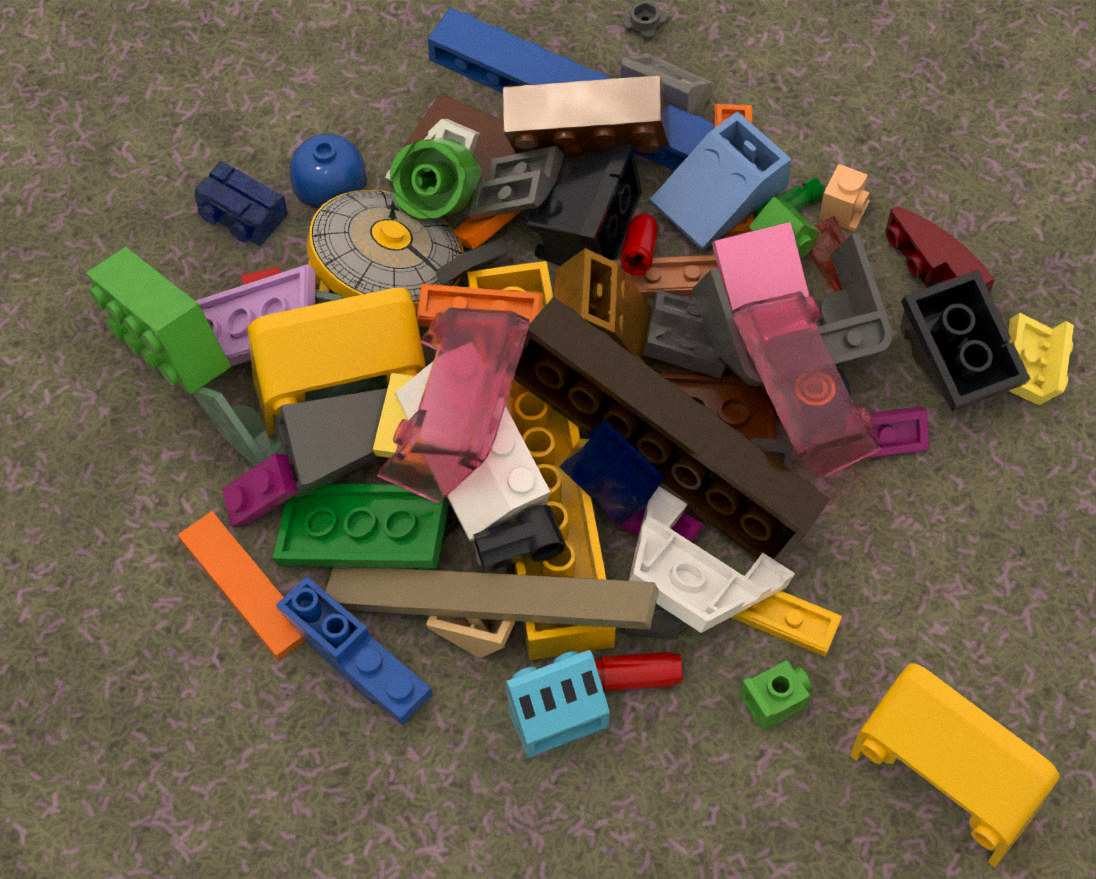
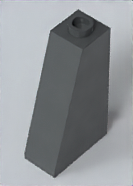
M388 388L281 406L276 418V424L283 453L288 455L298 492L294 495V498L303 497L381 458V456H375L373 446Z

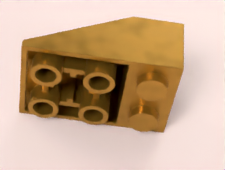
M585 248L558 267L555 276L554 297L564 305L573 308L579 316L598 330L607 333L613 341L632 355L641 358L646 365L653 369V358L643 355L652 306L619 264Z

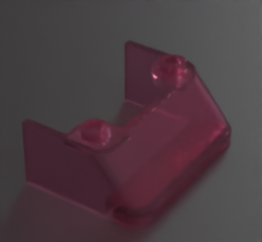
M801 291L749 302L731 311L735 324L795 451L814 472L823 478L881 450L878 441L869 431V429L875 427V423L866 405L862 404L857 407L854 400L850 397L818 330L819 325L816 320L822 318L823 315L812 295L805 297Z
M448 308L444 313L438 312L435 315L429 330L423 335L421 343L437 350L418 411L410 420L402 419L393 437V443L397 444L395 454L379 469L378 477L435 503H439L484 463L493 447L529 328L528 318L513 311Z

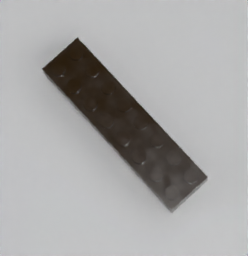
M555 297L548 302L526 327L504 373L646 478L688 504V509L756 559L764 553L782 564L806 535L830 501L813 484L806 482L785 467L779 459L770 456L751 442L745 434L729 426L717 417L712 410L699 404L684 393L675 383L668 381L646 365L641 358L632 355L613 341L607 333L598 330L579 316L573 308L564 305Z

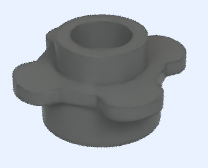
M639 1L632 6L630 16L624 18L623 26L627 30H635L641 33V36L645 39H651L655 37L656 29L666 23L667 16L663 11H660L655 3Z

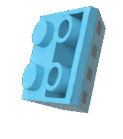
M590 649L579 654L577 651L564 653L557 657L553 664L539 669L536 667L524 668L507 681L508 712L527 758L609 727L610 711Z

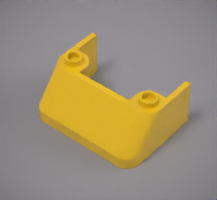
M390 288L269 314L253 320L247 327L252 377L267 436L275 434L274 415H278L281 406L305 402V392L385 375L389 384L391 373L414 377L426 367L414 303L409 290L405 288Z
M914 663L908 664L891 685L859 731L850 754L856 761L864 754L869 760L877 764L882 762L893 764L898 758L971 814L969 824L973 829L971 832L972 837L984 848L991 851L995 849L988 861L993 867L998 865L1033 820L1060 779L1059 772L1048 759L933 673Z

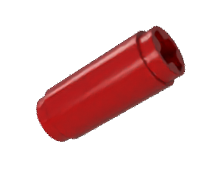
M637 215L628 225L621 263L623 269L633 276L645 274L652 266L659 228L656 220L650 215Z
M657 652L601 656V659H594L603 691L672 687L674 684L682 683V664L679 653Z

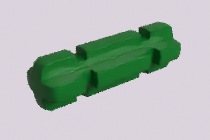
M811 178L802 183V188L798 185L776 196V198L791 204L799 211L808 206V201L812 204L822 199L825 187L818 178ZM766 202L764 205H762L759 209L755 211V218L759 215V213L763 210V208L767 205L768 202Z

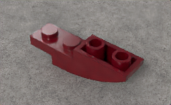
M899 206L890 210L885 229L886 237L893 248L901 250L912 276L915 278L920 277L928 288L936 283H942L979 270L989 293L991 292L995 279L985 266L957 239L916 213ZM998 309V312H999L1001 318H1003V315L1001 314V312H1000L999 309Z

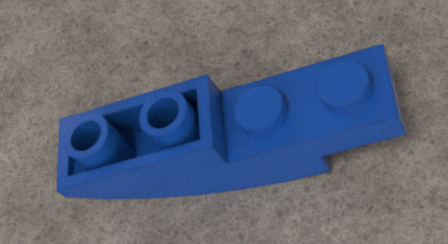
M308 576L276 604L280 613L328 664L372 704L376 702L401 725L433 695L431 687L372 638L364 624Z

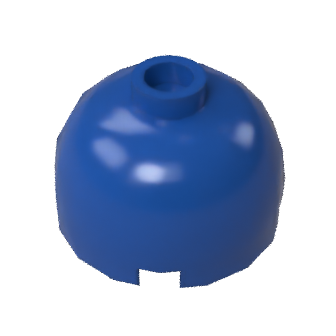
M326 133L315 135L305 140L294 152L290 163L289 172L293 192L300 202L305 205L308 203L312 206H317L318 210L330 199L344 193L360 191L366 185L367 176L362 154L352 142L340 135Z

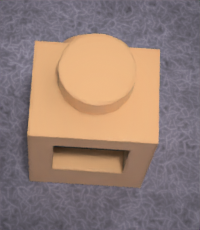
M838 164L824 192L819 218L855 232L870 201L868 199L870 192L864 190L867 174Z

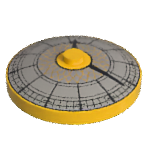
M378 190L352 191L330 199L314 215L307 237V254L313 269L324 284L337 295H341L344 299L390 288H405L411 294L416 314L421 284L442 285L436 275L437 269L464 253L460 240L455 236V231L442 217L436 219L413 217L397 204L392 192ZM461 278L446 283L444 286L458 287Z

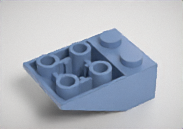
M737 111L703 138L650 198V203L697 247L704 251L713 241L721 238L788 186L792 159Z

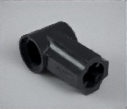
M549 505L531 507L520 513L516 521L473 534L478 556L485 572L529 558L534 562L547 561L562 554L567 547L554 511Z

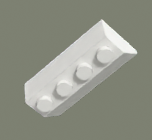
M473 343L434 360L395 392L470 542L474 540L473 534L516 521L520 513L531 507L547 505L550 490Z

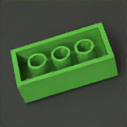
M124 247L86 272L93 286L88 290L92 299L101 310L106 309L110 316L106 320L110 331L118 340L124 338L126 344L135 355L141 353L147 364L154 371L159 368L171 386L178 384L191 395L231 367L200 305L127 247Z

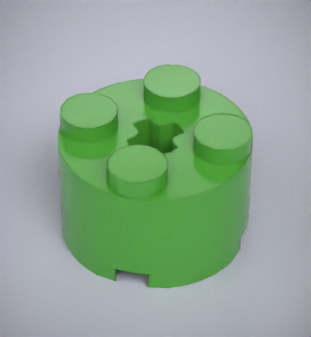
M448 138L420 140L405 146L394 158L390 169V180L393 182L395 201L406 213L419 219H436L463 211L471 204L473 193L482 175L481 167L476 162L472 153L461 143Z

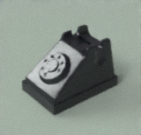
M617 141L616 146L606 148L554 186L541 204L542 210L540 212L529 214L526 226L538 232L543 244H538L534 253L537 258L561 266L586 248L609 260L616 259L642 194L632 144Z
M979 270L906 295L901 301L904 307L900 325L901 332L904 338L909 339L912 344V355L915 362L926 372L949 404L952 412L1025 385L1031 379L1014 343H1009L1011 339L1009 332Z

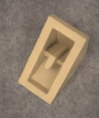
M430 616L426 626L429 630L472 655L482 658L504 648L515 621Z

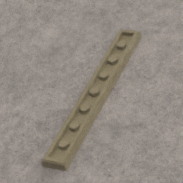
M333 567L326 588V593L349 611L649 630L659 591L655 582L363 567Z

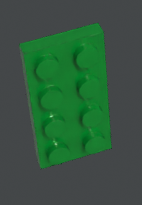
M327 484L303 497L294 498L293 496L285 502L273 560L278 566L437 569L450 502L441 484Z

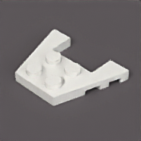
M657 484L653 487L647 499L628 581L655 582L659 589L656 604L702 633L776 594L789 585L795 573L764 553L760 555L748 573L743 576L673 531L671 528L683 515L688 504Z

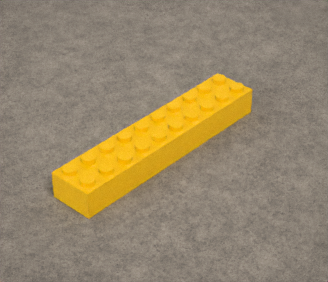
M547 261L467 272L468 287L543 293L542 309L553 298ZM475 331L478 354L550 490L547 505L552 507L567 545L566 550L553 559L534 562L529 558L513 563L515 575L607 580L578 427L504 373L523 334ZM523 622L529 661L557 657L570 651L582 653L589 649L590 651H597L615 647L616 627Z

